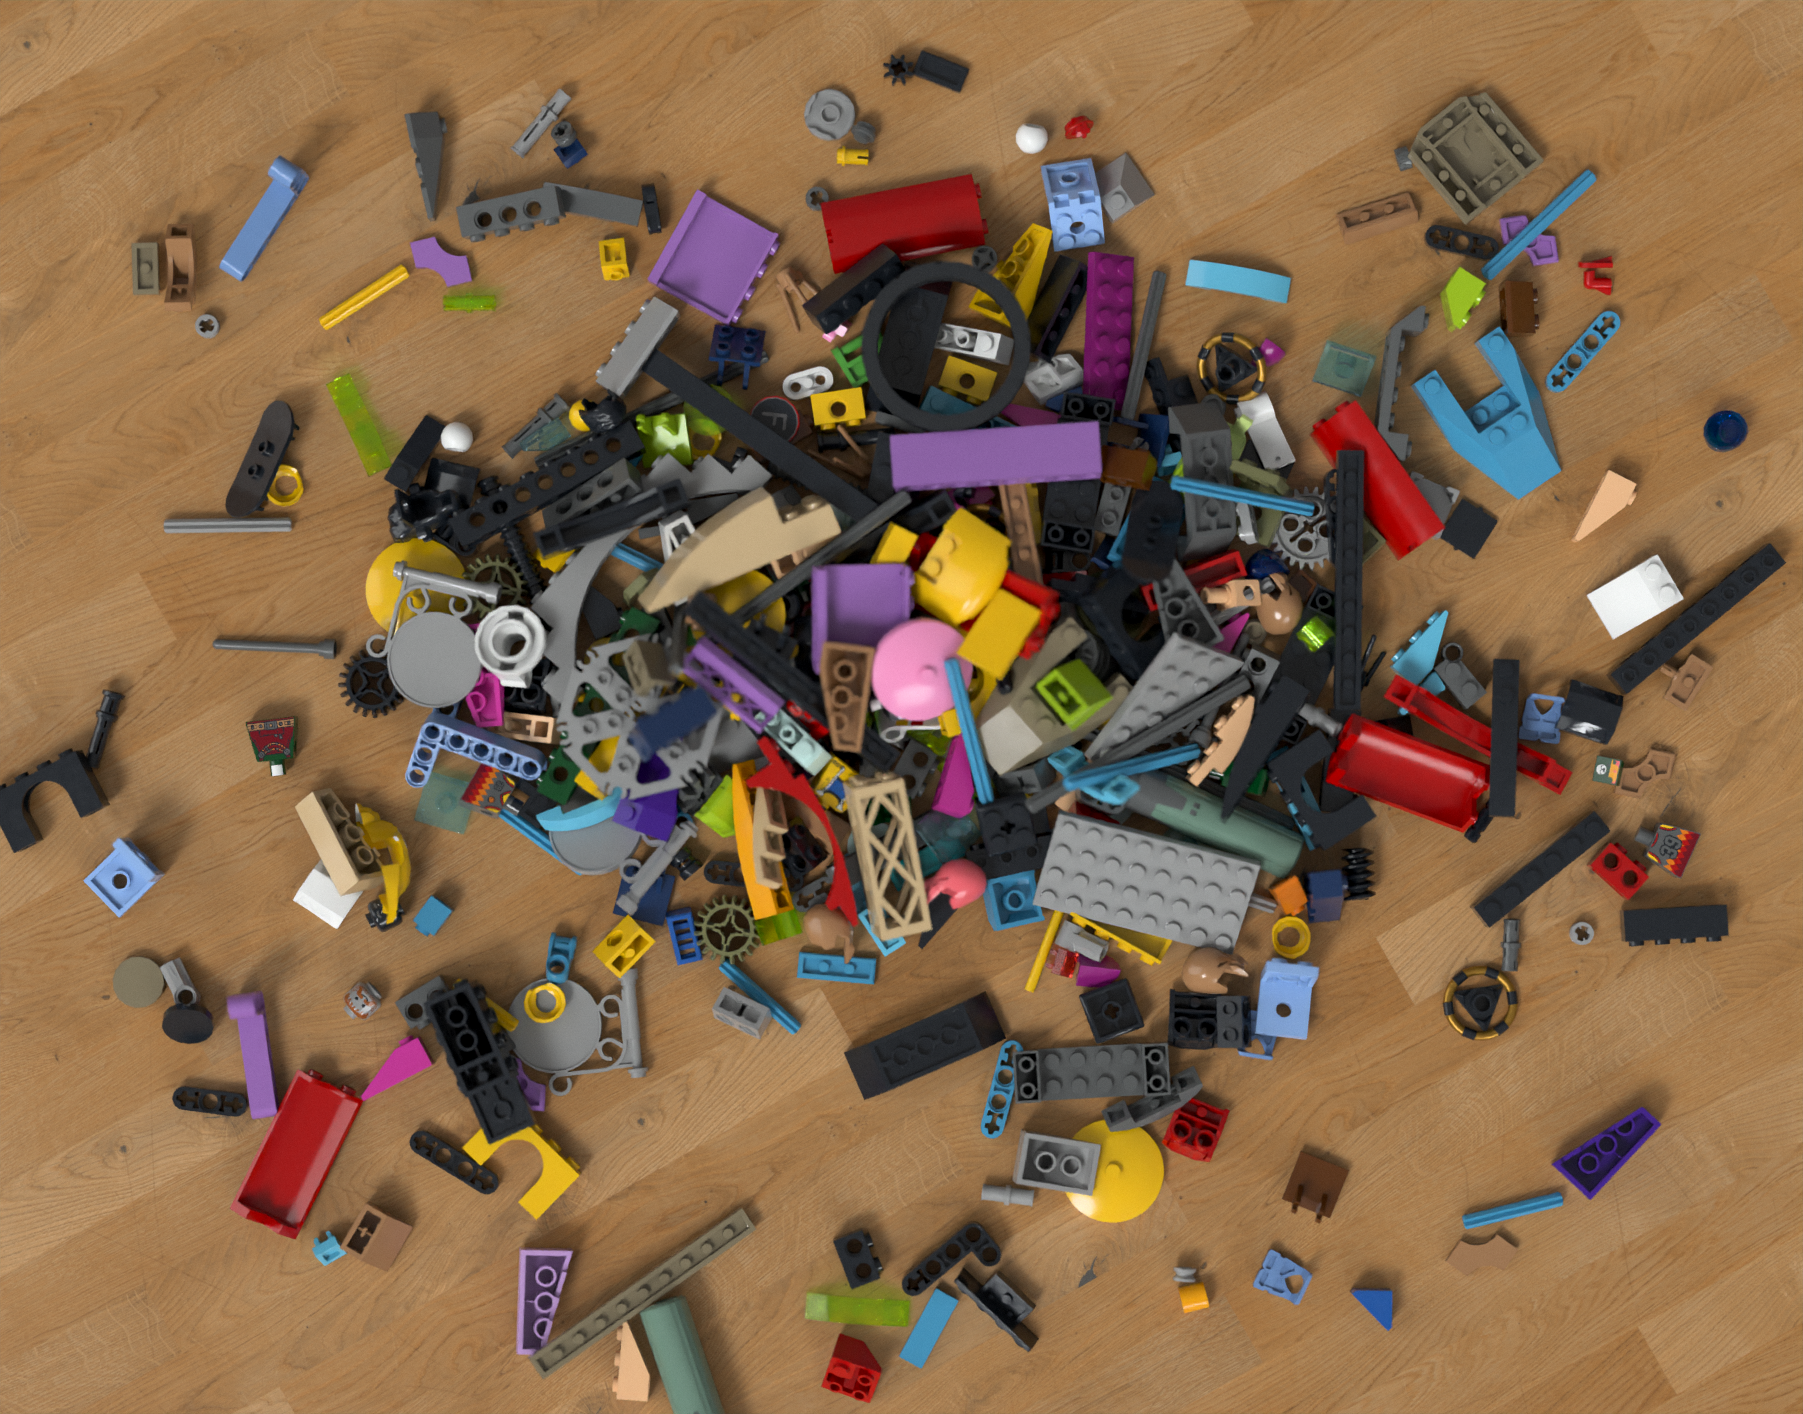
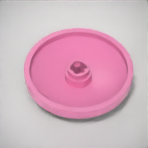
M930 618L910 620L893 628L883 637L874 651L870 682L877 699L888 711L907 720H928L950 710L955 705L944 661L950 658L959 660L966 690L972 676V663L956 653L964 641L963 637L950 625Z

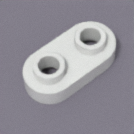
M821 366L791 374L783 382L784 394L791 400H801L810 397L811 394L827 392L833 385V375L829 369ZM818 376L825 377V383L818 385L815 381ZM794 383L800 384V391L793 392L791 385Z

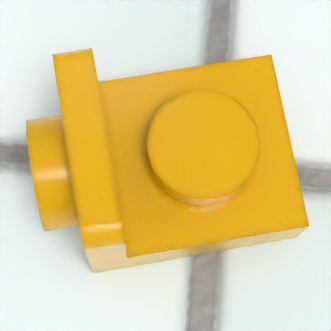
M624 238L599 241L604 280L616 281L629 277Z

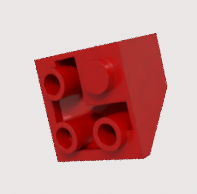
M839 1333L821 1387L852 1397L858 1401L870 1403L882 1373V1368L864 1341Z

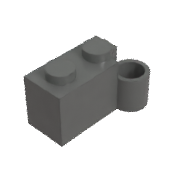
M1448 643L1441 649L1442 661L1431 671H1435L1446 689L1463 710L1468 709L1487 692L1463 662L1460 661L1463 657L1462 647L1457 643ZM1449 646L1457 648L1458 657L1456 660H1449L1446 657L1445 652Z

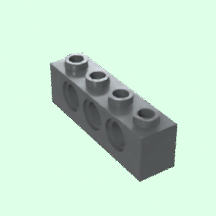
M555 185L456 207L462 238L470 239L472 243L486 240L485 236L495 234V237L510 235V230L518 228L520 232L535 229L534 225L544 223V226L556 225L560 223L559 219L566 218L561 188ZM539 203L541 205V212L537 216H533L531 212L532 206ZM514 208L517 213L516 218L509 222L507 213L510 209ZM486 214H490L492 217V222L488 227H484L482 223L483 217Z
M624 457L543 509L542 514L545 528L601 511L644 493L640 471Z

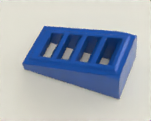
M691 907L666 912V920L677 965L703 960L701 948L696 944L699 941L698 936H694L696 926L694 925ZM686 918L688 919L687 921H683V922H679V923H674V922H673V921H677V920H681V919H686ZM690 927V931L676 934V930ZM689 938H692L693 940L691 942L678 944V941ZM695 948V952L683 955L680 953L682 950Z

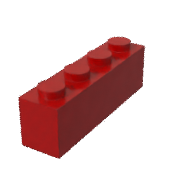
M1235 548L1182 567L1183 572L1197 594L1201 592L1202 588H1214L1247 575L1240 553ZM1148 582L1147 585L1140 584L1138 587L1149 611L1158 609L1152 582Z

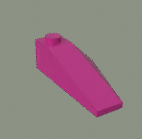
M469 624L476 634L479 624ZM483 665L479 681L470 694L466 696L467 704L477 727L504 726V686L501 685L500 679Z

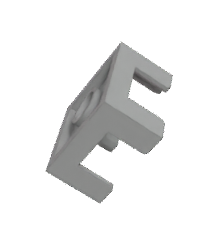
M1411 471L1408 474L1444 525L1452 504L1456 502L1460 491L1449 486L1443 487L1423 478V475ZM1443 530L1431 538L1434 540L1440 539Z

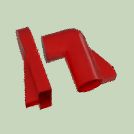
M1612 256L1593 261H1578V267L1613 268ZM1595 270L1584 271L1583 285L1586 289H1596L1606 295H1611V278H1595Z

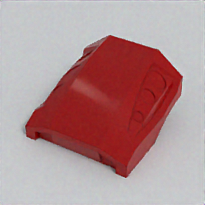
M1192 1098L1173 1112L1161 1143L1171 1151L1195 1161L1210 1162L1230 1110H1222Z

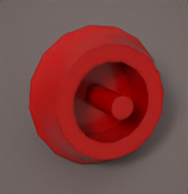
M1085 115L1073 117L1064 127L1065 138L1075 139L1082 137L1085 139L1087 134L1090 133L1094 122Z

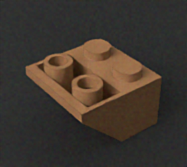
M368 1201L362 1208L340 1249L362 1262L388 1271L414 1226Z

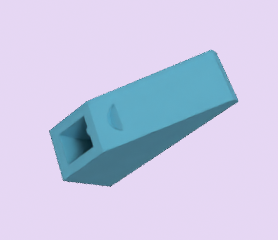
M1446 610L1441 613L1436 611L1426 621L1429 626L1423 632L1418 630L1408 640L1412 644L1405 651L1401 648L1391 658L1394 663L1390 668L1400 677L1418 685L1433 669L1448 612Z

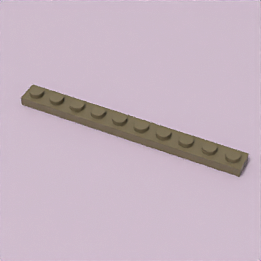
M740 1207L534 1352L528 1359L544 1380L755 1231V1226Z

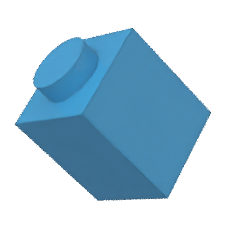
M432 895L413 919L417 923L415 928L427 937L429 934L435 936L454 910Z

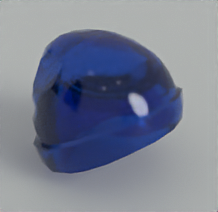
M1723 410L1713 414L1708 418L1703 427V436L1708 447L1716 452L1723 453L1741 446L1749 432L1746 420L1739 413L1732 410Z
M1270 549L1256 551L1244 566L1247 573L1244 576V580L1261 581L1269 577L1274 585H1276L1269 575L1277 572H1283L1287 576L1290 574V570L1285 562Z

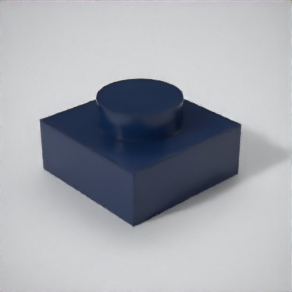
M577 138L567 147L557 146L553 149L567 169L588 155Z

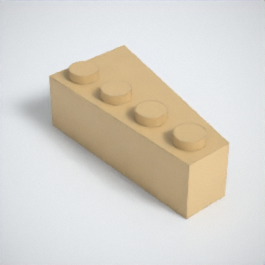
M331 788L313 791L295 806L340 896L377 888L384 882L381 866L384 865L378 859L381 856L375 847L372 849L362 837L365 833L360 827L351 823L348 819L350 813Z

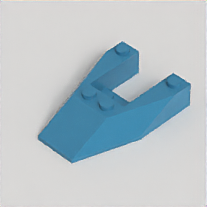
M1499 326L1478 340L1475 345L1503 387L1465 412L1436 370L1414 383L1411 388L1452 449L1519 500L1558 474L1561 468L1540 393L1513 345Z

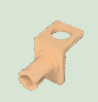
M1232 580L1215 588H1202L1200 600L1203 604L1216 603L1218 611L1237 606L1261 605L1259 581ZM1245 586H1250L1253 590L1254 595L1251 600H1247L1244 597L1243 589Z

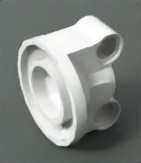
M516 605L500 607L489 613L479 624L475 635V652L480 663L500 679L502 686L529 688L532 680V668L541 659L546 647V631L540 617L534 615L529 609ZM517 641H527L524 649L518 655L511 657L510 649L512 645Z

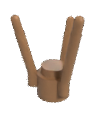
M790 266L775 276L779 282L776 287L781 293L794 331L799 333L800 330L786 290L788 293L795 291L803 304L808 300L799 288L801 283L814 296L819 292L804 278L800 270L796 272L793 266Z
M838 425L837 429L858 456L852 455L845 462L837 457H834L832 460L810 449L806 451L807 454L846 472L850 476H854L859 481L866 479L872 469V464L867 461L869 455L861 450L841 425Z

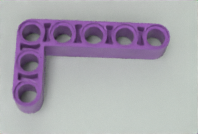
M254 991L228 996L227 1004L230 1019H237L252 1119L274 1117L279 1108L263 993L262 991Z

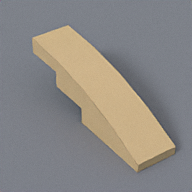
M757 788L753 820V858L756 882L777 889L783 885L778 863L785 858L781 835L788 831L781 791L769 788Z

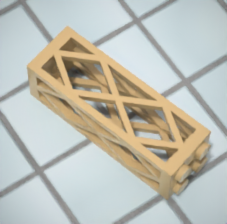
M877 770L873 776L865 777L864 774L849 777V781L843 782L871 932L881 941L932 930L903 778L890 770L885 774ZM884 794H891L892 803ZM871 797H874V800L872 802L870 811L865 822L864 813L867 804L869 802V799ZM880 803L892 814L882 844L870 832ZM897 826L898 834L891 853H889L887 849ZM870 843L879 852L875 864L873 863ZM900 846L905 869L896 860ZM885 858L887 864L878 886L877 876ZM892 868L905 880L894 909L882 897ZM909 890V904L907 906L905 914L900 915V912L902 910L904 901ZM882 907L891 917L884 919Z

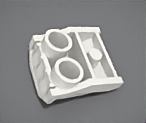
M321 859L302 884L293 901L338 929L363 891L340 896Z

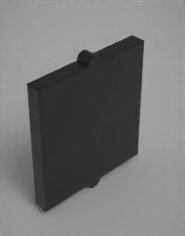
M1461 499L1446 523L1440 539L1452 545L1455 551L1459 550L1475 559L1498 521L1484 513L1481 507L1476 508L1469 502Z

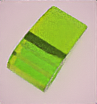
M1317 615L1311 618L1296 633L1313 652L1317 651L1335 634Z
M795 908L794 910L755 921L762 946L803 933Z

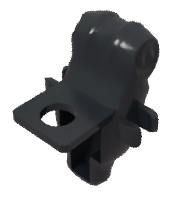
M418 482L409 486L410 496L399 488L395 489L396 503L389 508L387 519L390 524L389 532L396 543L408 542L413 537L423 539L424 542L431 541L433 539L432 530L442 526L447 517L453 512L458 511L460 507L459 495L453 489H446L442 492L433 489L426 490Z

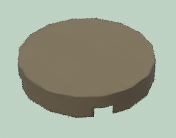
M144 956L131 957L123 961L116 969L113 977V989L118 999L125 1005L134 1008L147 1007L156 1002L163 994L165 987V978L160 970V966L153 959Z

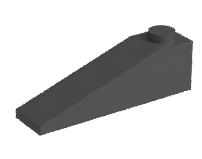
M438 112L404 114L411 148H413L417 156L415 158V165L419 178L422 180L420 185L427 217L430 222L436 221L445 145L444 133H448L445 118H440Z
M1174 559L1173 569L1169 578L1160 582H1152L1166 644L1174 633H1178L1209 646H1214L1222 641L1224 637L1177 560Z

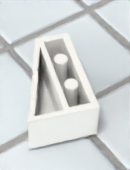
M682 510L659 521L664 561L666 562L674 550L695 531L687 514ZM688 597L677 602H674L673 604L675 606H678L687 601Z

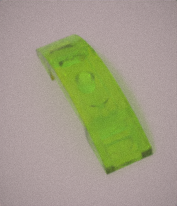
M348 373L327 383L328 391L341 414L368 476L370 477L391 467L392 463L350 374Z
M807 1292L805 1319L859 1325L908 1327L910 1300L873 1299Z

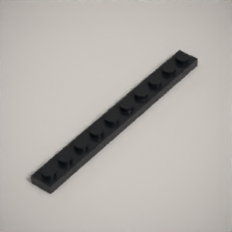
M1336 450L1333 710H1361L1364 450Z
M700 590L696 591L681 612L830 731L823 690ZM864 724L861 750L856 753L880 773L885 774L901 753Z

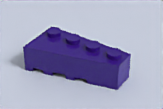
M1640 1107L1551 1165L1587 1199L1591 1200L1662 1124L1646 1109Z

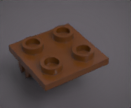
M1300 1151L1282 1199L1292 1203L1291 1213L1296 1214L1298 1206L1315 1212V1222L1320 1224L1322 1215L1327 1218L1331 1217L1349 1170Z

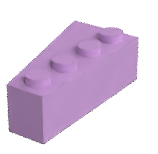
M519 1247L517 1354H533L547 1344L561 1289L573 1251L571 1248Z

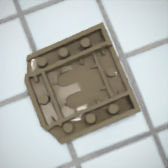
M1486 92L1480 93L1477 96H1465L1456 99L1421 127L1407 156L1465 225L1515 187L1544 161Z

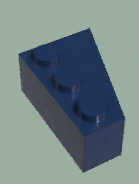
M702 686L695 690L692 687L687 688L679 694L680 699L673 703L671 700H668L657 707L658 712L650 716L649 713H646L635 721L637 724L628 736V739L644 763L651 760L653 754L663 748L665 750L672 746L673 742L689 735L716 716L718 711Z
M1337 869L1303 872L1305 895L1308 900L1306 904L1309 924L1340 920L1344 898L1343 890H1347L1346 875L1341 874V870Z

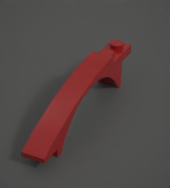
M1395 674L1383 696L1384 698L1491 758V728L1448 705L1428 690ZM1517 742L1516 772L1561 795L1573 772L1556 764V760Z
M764 735L756 740V743L770 763L744 779L749 788H769L787 793L802 801L815 813L828 834L834 858L833 880L825 904L830 911L839 906L851 925L855 927L858 925L855 900L844 858L826 813L805 776L800 773L793 778L791 774L795 771L787 759L782 761L778 756L777 752L780 751V748L773 738L768 740Z

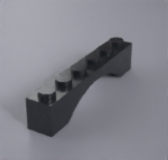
M680 478L617 505L580 518L552 525L534 532L533 535L542 558L548 560L690 506L683 484Z
M938 489L870 531L825 565L869 564L890 521L918 536L943 524L958 510L945 489Z
M1589 811L1545 850L1505 881L1490 890L1470 908L1484 926L1490 928L1607 835L1610 829L1595 811Z

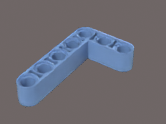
M281 155L275 159L268 171V175L273 179L271 185L219 266L221 270L240 282L247 277L309 179L308 174L302 168Z
M435 712L428 715L420 730L405 778L412 787L420 788L426 785L434 769L440 748L527 780H534L539 777L546 758L543 752L536 748ZM429 725H435L440 731L432 730ZM454 734L461 735L464 740H458ZM483 743L487 745L488 749H483L478 744ZM422 747L429 748L432 753H426ZM503 752L511 754L513 758L505 757ZM527 762H534L537 767H531ZM414 769L421 770L424 775L417 774Z

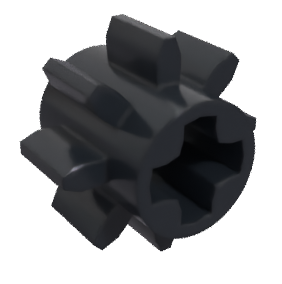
M904 54L900 59H895V56L891 55L892 62L890 64H883V67L889 70L883 77L884 79L890 77L892 79V86H895L896 82H901L902 85L906 86V77L913 78L914 76L912 72L908 71L913 66V62L906 63L904 61ZM902 65L905 73L900 72L898 76L894 75L892 68Z

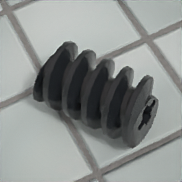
M1367 848L1341 849L1348 852V855L1341 857V860L1349 862V865L1342 867V871L1349 873L1346 879L1350 883L1347 886V890H1343L1350 893V896L1343 898V901L1369 900L1370 897L1376 895L1375 891L1368 890L1369 887L1375 885V881L1368 879V877L1375 874V871L1367 869V867L1374 864L1373 860L1367 859V856L1374 854V851Z

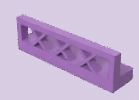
M704 636L685 659L683 672L759 733L772 720L785 702ZM694 658L703 666V671H695L688 664ZM710 677H718L723 681L724 688L715 687L711 683ZM731 694H739L743 697L744 704H736L732 700ZM751 710H759L766 716L762 723L752 716Z

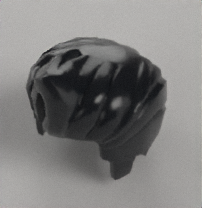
M607 389L609 395L599 404H596L594 401L590 402L585 398L581 401L585 408V411L579 410L582 421L591 431L598 434L609 432L616 428L626 415V403L610 389Z

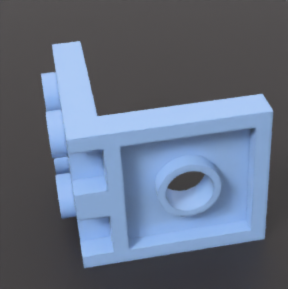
M1087 158L1041 166V174L1049 207L1051 231H1053L1052 242L1054 252L1105 244L1100 193L1092 159ZM1079 221L1083 223L1080 227H1071V224Z
M130 837L118 838L112 844L115 850L83 880L119 918L165 875L163 871H160L150 861L151 859L144 852L137 848ZM119 873L127 877V885L122 889L117 888L114 884V878Z
M1273 958L1271 961L1266 962L1260 976L1255 1034L1307 1039L1312 987L1318 978L1319 967H1313L1312 963L1303 961L1297 962V965L1287 964V960ZM1280 1004H1286L1290 1008V1015L1287 1017L1279 1016L1276 1012V1007Z

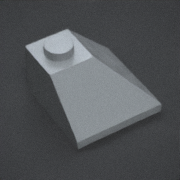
M1127 153L1095 173L1100 193L1101 209L1112 224L1155 196Z

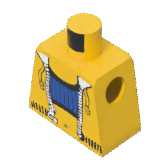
M830 751L829 754L832 758L815 775L810 787L818 796L817 799L824 812L831 806L837 812L843 813L847 809L843 782L849 781V777L859 775V773Z

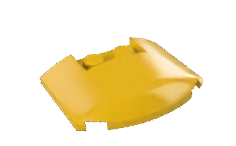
M962 507L944 525L943 533L918 572H914L913 586H909V596H913V601L955 629L960 627L959 623L968 618L972 619L980 613L995 595L1005 576L1009 563L1007 560V546L1011 547V540Z

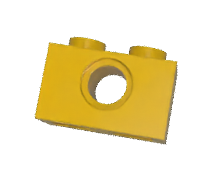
M948 356L938 387L943 388V392L954 397L957 394L966 396L967 402L981 406L982 402L985 403L989 399L997 372ZM965 375H969L974 379L975 384L970 389H965L960 385L959 381Z
M861 387L810 395L815 427H820L821 431L836 429V424L846 423V427L862 425L861 420H866ZM836 403H842L846 407L845 414L840 417L834 416L831 412L832 406Z
M627 915L592 952L620 979L656 941L632 917Z

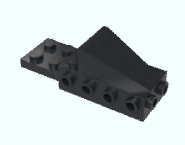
M468 978L453 984L455 989L446 992L444 988L430 994L432 999L423 1004L426 1016L436 1031V1039L446 1054L447 1064L455 1074L457 1086L464 1097L469 1099L486 1140L490 1145L537 1124V1121L517 1078V1075H519L517 1071L519 1069L518 1062L514 1055L509 1053L510 1050L516 1048V1045L497 1023L496 1012L492 1007L489 1008L486 1001L487 992L481 983L479 984L478 980L469 982Z

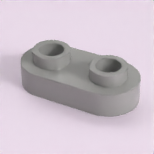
M1235 502V513L1237 516H1240L1241 525L1238 526L1241 541L1245 540L1248 545L1258 543L1259 534L1253 505Z

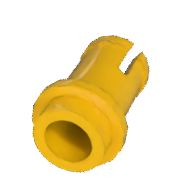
M845 146L837 148L836 163L841 164L843 167L845 164L868 166L867 158H857L858 156L868 157V149H846Z

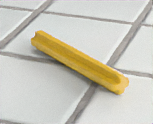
M399 265L319 318L320 324L325 330L330 329L408 278L409 272L404 265Z

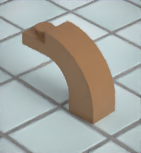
M168 224L165 236L168 258V284L164 301L165 311H191L192 304H195L197 292V252L194 224Z

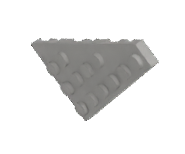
M1174 633L1085 752V755L1089 760L1094 761L1186 708L1241 668L1244 664L1243 660L1239 656Z

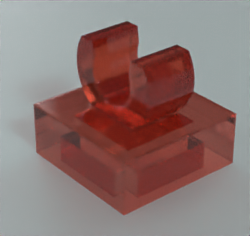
M1058 948V951L1050 950L1049 953L1055 955L1056 958L1054 964L1046 963L1045 966L1048 969H1052L1051 973L1072 979L1079 954Z

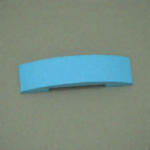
M1190 260L1185 286L1207 290L1214 289L1286 304L1291 278L1238 266Z
M1072 746L1056 751L1048 757V762L1064 777L1089 764V762L1085 761L1084 753ZM1120 774L1114 780L1080 789L1099 800L1112 804H1122L1137 792L1140 786Z
M616 787L613 790L612 796L609 795L602 801L599 799L567 813L563 811L561 806H557L537 814V820L545 830L572 831L598 824L614 816L621 799L622 789Z

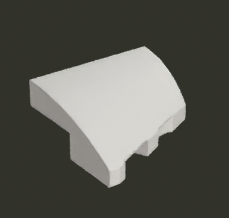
M1061 354L1053 357L1050 364L1038 359V362L1029 363L1024 383L1037 402L1042 405L1048 400L1064 394V391L1068 392L1082 385L1083 369L1071 354Z

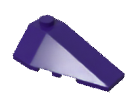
M655 753L651 756V760L646 763L641 759L636 781L641 785L666 780L671 775V769ZM679 788L628 800L631 789H628V795L625 799H620L612 821L668 842L677 820L678 809H676Z

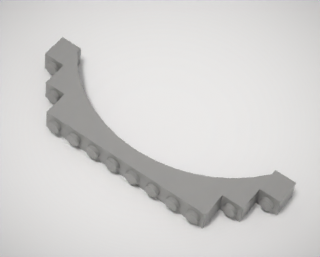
M669 453L665 457L660 455L651 465L653 470L648 476L645 474L641 476L644 492L680 478L688 500L713 494L750 493L759 487L764 489L773 479V476L750 455L746 459L741 457L732 467L734 472L732 474L709 454L705 458L700 456L691 467L694 471L690 473ZM638 526L585 545L579 554L574 552L566 561L568 566L562 573L557 571L548 582L551 584L545 592L539 591L531 601L533 603L531 609L553 628L551 632L546 630V647L543 654L560 669L557 672L552 670L543 681L545 683L543 689L561 705L573 665L577 669L576 645L578 627L589 589L600 568L613 550ZM580 685L574 703L584 693V689Z

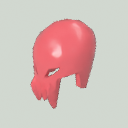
M966 859L951 860L943 864L934 877L925 881L924 890L927 895V904L942 892L952 896L950 904L953 909L961 908L977 900L985 892L987 881L982 868L973 861Z

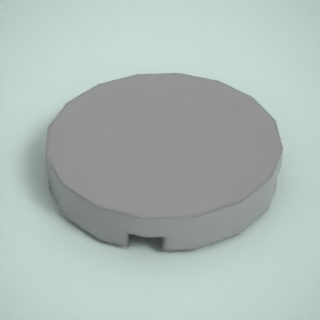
M826 89L817 92L806 103L804 111L805 124L811 134L818 139L826 141L839 140L847 135L853 127L855 120L854 106L849 97L841 91Z

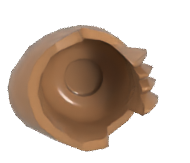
M1271 568L1267 570V573L1282 592L1280 593L1275 589L1271 593L1260 595L1261 605L1256 606L1257 616L1266 632L1273 635L1286 634L1298 625L1302 617V597L1289 583L1285 573Z
M825 903L815 904L806 911L803 917V927L811 943L828 950L835 947L837 936L843 937L844 963L848 964L855 950L853 944L854 927L839 906L830 911Z
M1204 947L1188 956L1183 964L1181 974L1184 984L1191 991L1208 994H1226L1228 986L1219 981L1221 975L1227 972L1248 977L1249 974L1244 970V964L1248 965V962L1238 954L1230 955L1216 948Z

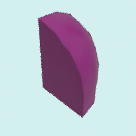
M1267 338L1259 348L1264 356L1267 367L1279 363L1286 355L1280 347Z
M1079 953L1077 961L1079 962L1078 974H1076V986L1103 987L1111 984L1118 978L1121 968L1113 958L1105 955L1101 962H1098Z

